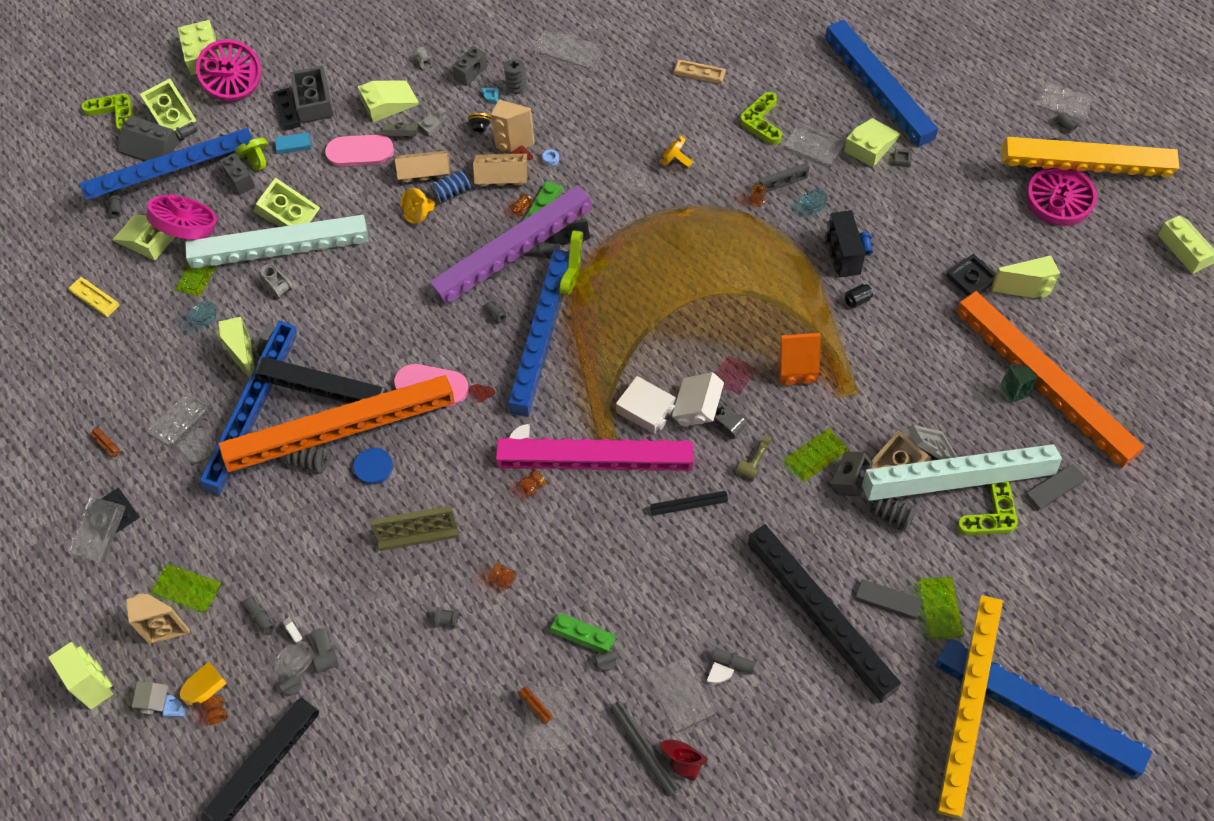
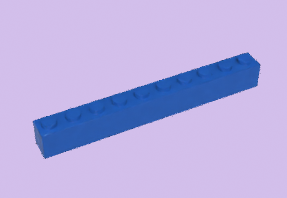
M843 19L827 26L825 35L827 43H830L834 47L835 52L840 54L845 64L851 67L853 73L861 79L862 84L871 91L872 96L879 100L881 106L899 124L900 129L906 132L911 142L920 147L935 140L938 132L937 126Z
M245 128L81 182L79 185L87 200L235 151L241 144L245 143V145H248L249 141L252 140L249 128Z
M557 249L553 251L509 399L510 414L526 417L530 415L564 294H560V283L568 269L569 251Z
M279 320L260 358L267 357L285 362L296 339V326ZM259 361L200 479V486L204 491L220 496L231 472H228L219 443L251 432L273 387V384L262 382L255 378Z
M949 639L935 667L962 682L968 649L962 643ZM991 662L986 696L1134 779L1139 778L1143 774L1153 752L1147 749L1145 744L1127 738L1123 732L1109 728L1100 719L1091 718L1080 708L1071 707L1064 703V700L1060 697L1044 692L1042 687L1030 684L1022 676L1010 673L1002 665Z

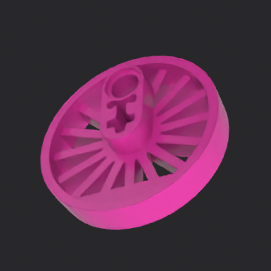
M224 39L210 43L201 51L196 62V72L201 86L210 96L221 101L236 102L247 98L257 89L261 77V65L256 53L249 46L236 40ZM222 48H228V59H226ZM232 48L238 49V51L236 52L233 60H231ZM219 49L222 59H220L213 51ZM242 51L245 52L246 55L238 61ZM210 54L213 58H206V57H207V55ZM215 67L214 70H209L208 68ZM210 79H214V80H212L210 83H208L207 85H206V83L204 82V81H207V80H210ZM230 80L236 93L234 95H229ZM235 81L244 90V92L239 93ZM242 81L248 83L249 86L247 87ZM219 83V85H218L216 91H214V90L211 89L212 87H214L216 84ZM226 83V94H221L220 92Z
M1042 169L1032 177L1027 190V203L1031 211L1041 220L1058 226H1071L1084 221L1092 212L1097 201V191L1092 181L1075 169Z
M171 194L156 196L150 199L147 205L146 218L154 228L168 235L184 239H203L210 236L214 231L217 221L215 213L198 201Z

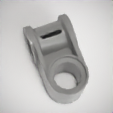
M266 264L261 268L260 271L265 285L278 299L284 292L294 288L290 280L274 265Z

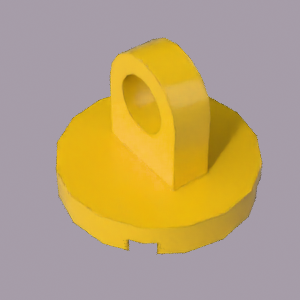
M678 135V141H672L663 153L662 157L664 159H660V164L664 167L674 157L688 168L693 163L679 151L685 142V138Z
M417 188L404 191L400 202L401 210L405 213L403 214L404 218L412 224L423 222L428 212L433 211L435 202L432 199L426 198L424 193Z

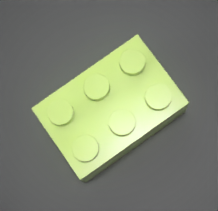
M210 20L178 27L184 59L190 75L197 74L196 62L201 51L207 45L216 41ZM219 49L213 51L220 58ZM209 54V55H207L206 58H213V57ZM209 67L208 69L213 70L215 67Z
M70 642L48 657L67 689L91 710L114 695L110 689L113 685L108 677L102 674L101 671L103 669L101 665L89 653H86L82 646L77 647L73 642Z

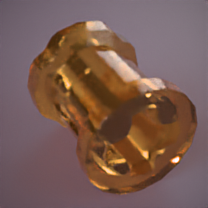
M755 184L750 191V204L760 207L765 203L766 187Z
M521 193L519 199L513 202L510 208L515 214L522 216L524 210L533 204V200L529 195Z

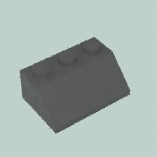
M130 115L121 127L118 152L148 161L172 153L179 144L174 129Z

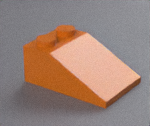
M820 333L781 336L777 361L780 385L813 384L818 381Z

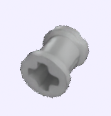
M424 47L417 48L413 53L414 59L419 61L422 69L431 67L433 58L428 56L427 50Z

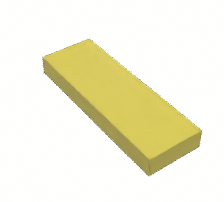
M82 277L68 288L72 294L105 317H108L120 306L116 300Z

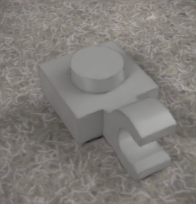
M441 107L437 110L435 116L428 115L418 123L419 128L431 136L441 129V123L448 119V116L445 115L446 110Z

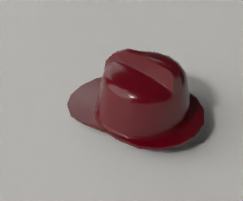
M665 740L661 743V750L671 758L674 773L691 781L696 780L701 766L707 763L708 758L690 745L678 740Z

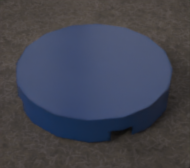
M381 448L365 449L359 453L353 465L356 477L367 485L384 482L389 478L393 470L391 456Z

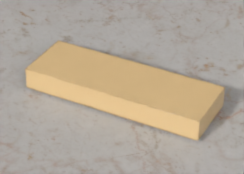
M678 59L674 69V75L721 85L726 73V69L680 59Z

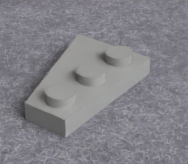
M912 425L908 428L911 435L910 439L916 446L940 460L957 457L942 431Z

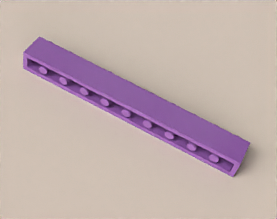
M577 185L431 280L430 283L435 293L445 305L454 301L477 284L592 210L593 206L590 197Z

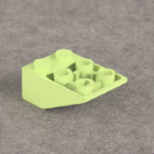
M133 215L112 240L155 261L175 237L154 228L148 222L146 215Z

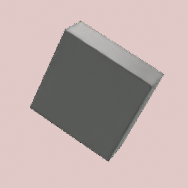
M895 149L893 166L910 167L912 151Z

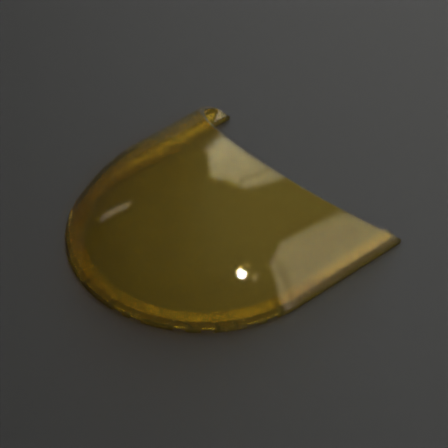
M706 204L682 205L657 210L627 223L607 237L593 251L578 276L573 292L571 313L574 337L597 440H617L610 403L624 368L644 337L662 319L676 309L694 300L712 295H744L770 302L803 322L813 333H820L840 397L859 395L860 393L824 285L818 271L805 252L788 235L757 216L734 208Z

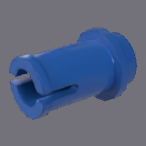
M861 232L859 234L866 253L865 256L871 255L873 253L870 241L872 237L868 232Z

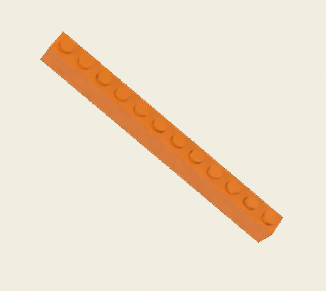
M977 291L960 302L957 309L959 317L967 321L975 332L984 337L987 344L992 345L1001 357L1006 358L1015 370H1019L1029 383L1035 385L1043 396L1052 401L1055 408L1061 410L1070 422L1075 423L1085 436L1090 437L1096 443L1100 450H1104L1115 464L1123 468L1140 455L1145 446Z
M443 375L277 426L268 427L257 432L248 433L237 438L228 439L220 442L219 446L228 472L453 404L455 403L454 394L447 376Z

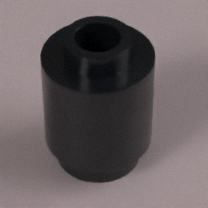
M861 284L846 292L845 302L848 306L856 308L870 301L874 295L873 290L868 284Z

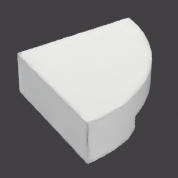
M530 424L516 428L510 438H529Z
M290 617L283 620V624L294 642L297 643L303 638Z
M714 662L706 683L716 685L725 682L732 677L734 670Z

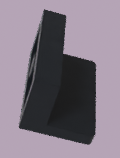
M575 220L553 235L555 244L569 243L573 230L583 232V240L590 239L587 220Z

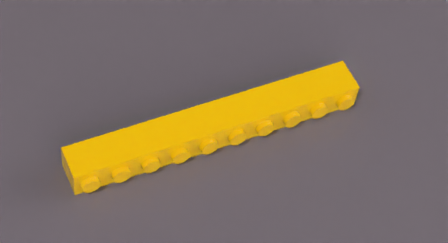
M1006 137L1001 144L1002 164H1008L1009 166L1022 165L1029 168L1076 169L1077 171L1090 170L1097 173L1104 171L1111 172L1112 174L1128 173L1129 175L1144 174L1145 176L1158 175L1162 177H1170L1179 169L1177 149Z
M983 595L980 596L977 603L936 811L938 814L960 819L963 813L1003 600Z

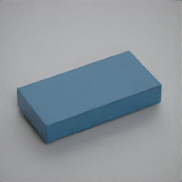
M309 132L275 137L277 154L311 149Z

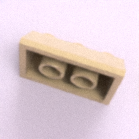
M498 100L491 113L496 149L502 152L513 153L534 145L531 108Z
M448 150L401 155L395 158L398 180L402 179V182L413 181L412 178L418 177L419 180H428L430 176L444 178L447 174H450Z
M527 153L476 155L473 162L474 184H479V186H488L489 184L504 186L506 183H513V185L527 183Z
M137 594L133 598L126 599L129 623L148 644L190 634V629L175 611L151 595Z

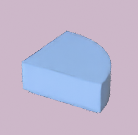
M166 695L162 716L185 718V708H183V704L177 698Z

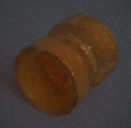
M534 469L529 473V477L523 478L519 481V484L532 497L537 493V489L543 488L547 482L542 474Z
M497 562L493 566L488 579L493 583L498 582L505 589H509L515 580L516 571L506 569L503 564Z
M220 695L212 696L202 702L203 710L206 711L205 719L208 725H215L228 719L227 711L223 708L224 699Z

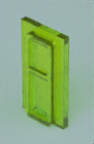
M188 263L174 290L201 297L217 266L206 265L205 267L192 269Z
M828 428L784 460L806 482L850 449Z
M167 564L152 593L207 613L222 583Z
M935 577L919 579L929 638L951 639L963 637L964 633L953 578Z

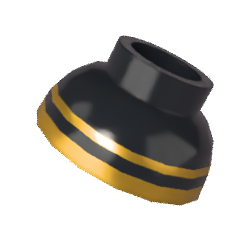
M471 113L468 115V121L473 126L472 130L475 132H485L486 127L492 121L491 116L486 113Z

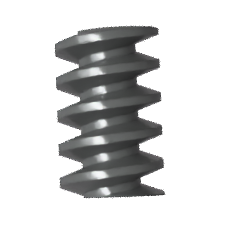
M515 59L508 60L504 64L506 88L515 94H523L527 90L524 62Z
M313 446L311 449L306 448L287 454L286 461L289 465L302 466L304 469L309 468L312 471L316 470L321 473L329 464L330 450L327 449L324 454V448L320 447L317 451V447Z
M892 498L875 500L869 513L875 509L874 515L876 517L882 513V520H886L889 517V524L897 521V528L904 524V531L906 532L915 515L913 514L914 507L907 511V504L904 503L899 507L898 499L894 503L891 502Z

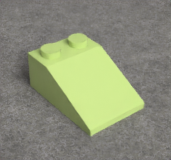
M170 78L140 94L152 116L161 126L176 130L177 127L181 128L191 121L193 124L197 122Z
M371 81L358 86L361 101L373 122L419 105L407 81Z
M872 118L856 127L847 137L844 152L874 167L901 136V133Z
M275 178L256 203L254 212L267 221L283 227L310 223L320 207Z
M1052 256L1000 267L991 290L992 292L1031 298L1047 297L1051 294L1060 272Z
M237 317L219 321L217 336L219 341L222 340L223 349L228 351L231 358L250 378L255 366L250 335L242 318Z

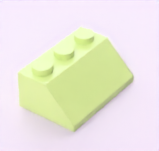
M1177 216L1164 222L1158 236L1192 274L1214 264V248L1187 219Z

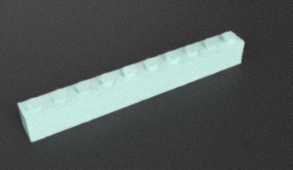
M364 215L189 240L186 241V259L191 269L332 247H343L351 244H362L363 242H369L367 225Z
M1052 444L867 469L862 487L870 501L1056 475L1062 457L1055 445Z

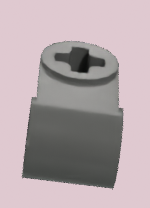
M718 403L714 416L716 420L710 422L712 426L723 432L730 439H735L747 425L743 417L721 403Z

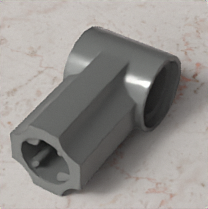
M326 628L313 630L309 637L314 652L313 661L317 672L320 673L339 666Z

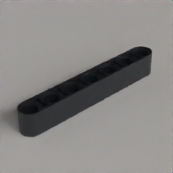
M267 357L260 358L255 373V378L262 382L349 404L389 392L381 386Z
M304 698L298 699L206 807L200 819L202 821H232L319 715V710Z

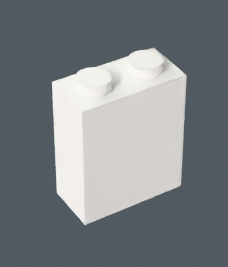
M713 372L683 378L672 417L684 427L713 422L724 382Z
M636 376L616 403V413L656 434L658 429L662 430L665 426L667 417L669 415L672 416L676 397Z

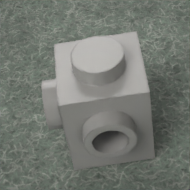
M137 681L132 708L141 709L140 713L153 715L154 711H163L168 686Z

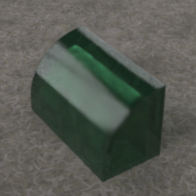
M1013 364L1008 366L1000 385L1011 403L1029 397L1038 377L1030 368Z

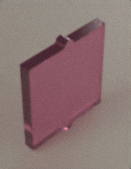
M729 355L716 376L724 382L723 386L726 390L729 389L740 395L756 369L745 364L743 360L739 361Z

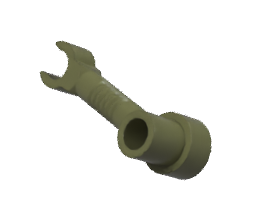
M765 434L750 463L741 460L735 474L740 477L745 476L754 481L759 471L755 468L768 448L772 437Z

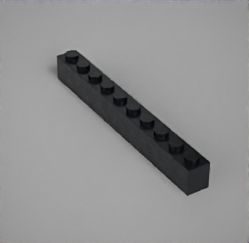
M764 524L749 534L748 545L877 699L882 703L898 691L901 685L898 678L768 526Z

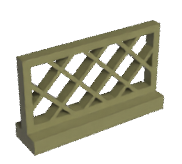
M452 506L370 520V525L378 541L379 551L459 537L457 520Z

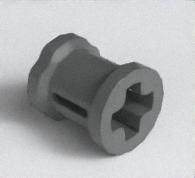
M437 607L435 626L442 624L452 625L453 628H456L459 618L458 609L450 611Z

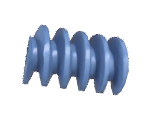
M458 170L456 174H450V177L445 176L444 180L439 179L438 183L434 181L432 183V191L436 201L440 204L441 197L444 201H447L446 195L453 198L452 192L459 195V189L464 193L465 186L469 190L471 186L466 175Z

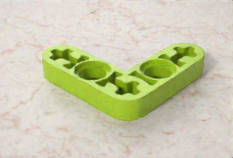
M766 92L741 114L740 123L769 144L777 145L782 140L781 130L763 119L776 106L777 95L773 92ZM761 108L763 111L757 112L754 109ZM758 126H763V127H765L766 129H764V130H758L757 127H758Z
M127 94L86 100L81 106L84 113L88 116L115 112L116 126L119 132H121V127L129 116H133L132 101ZM111 103L109 106L103 107L104 104ZM128 112L126 116H120L122 113Z
M573 230L569 265L561 279L560 294L570 295L578 281L583 232Z
M1009 481L992 483L990 486L995 514L966 515L961 517L957 524L958 531L961 534L967 536L1008 534L1015 530L1018 520ZM997 484H1000L1001 487H1004L1001 496H999L1001 492L1000 488L996 487ZM1004 501L1009 505V508L1002 509L998 503ZM1005 520H1008V523H1012L1010 527L1004 523ZM982 521H990L993 527L990 529L985 528L982 525ZM965 522H967L968 525H972L970 529H967L966 526H963Z

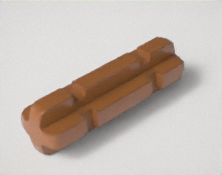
M100 428L92 429L90 436L96 440L110 457L118 456L120 449Z
M524 687L519 691L520 698L526 701L527 706L536 716L539 715V719L543 724L548 723L553 718L549 710L545 708L534 694L532 695V691L528 687Z

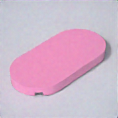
M383 135L345 136L330 141L325 153L328 161L338 167L380 165L387 162V159L393 156L394 147L392 141Z
M420 364L404 366L397 372L394 380L395 387L398 389L446 375L452 387L455 402L446 407H452L456 403L464 401L469 392L468 382L461 373Z

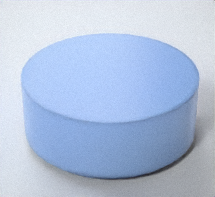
M552 149L546 150L542 154V161L547 166H554L559 162V154Z

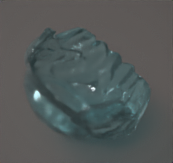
M819 188L807 192V194H804L799 199L801 209L810 213L820 212L826 205L828 195Z
M202 301L188 312V317L193 324L208 325L215 320L217 307L213 302Z

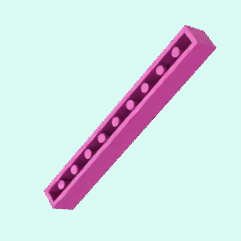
M506 437L498 439L496 461L498 468L693 471V441H668L664 439L659 441H649L647 439L630 441L628 439L590 440L587 438L581 440H571L569 438L552 440L551 438L513 439Z

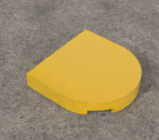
M207 662L183 684L180 690V698L187 705H192L195 702L202 703L221 689L226 682L214 666Z

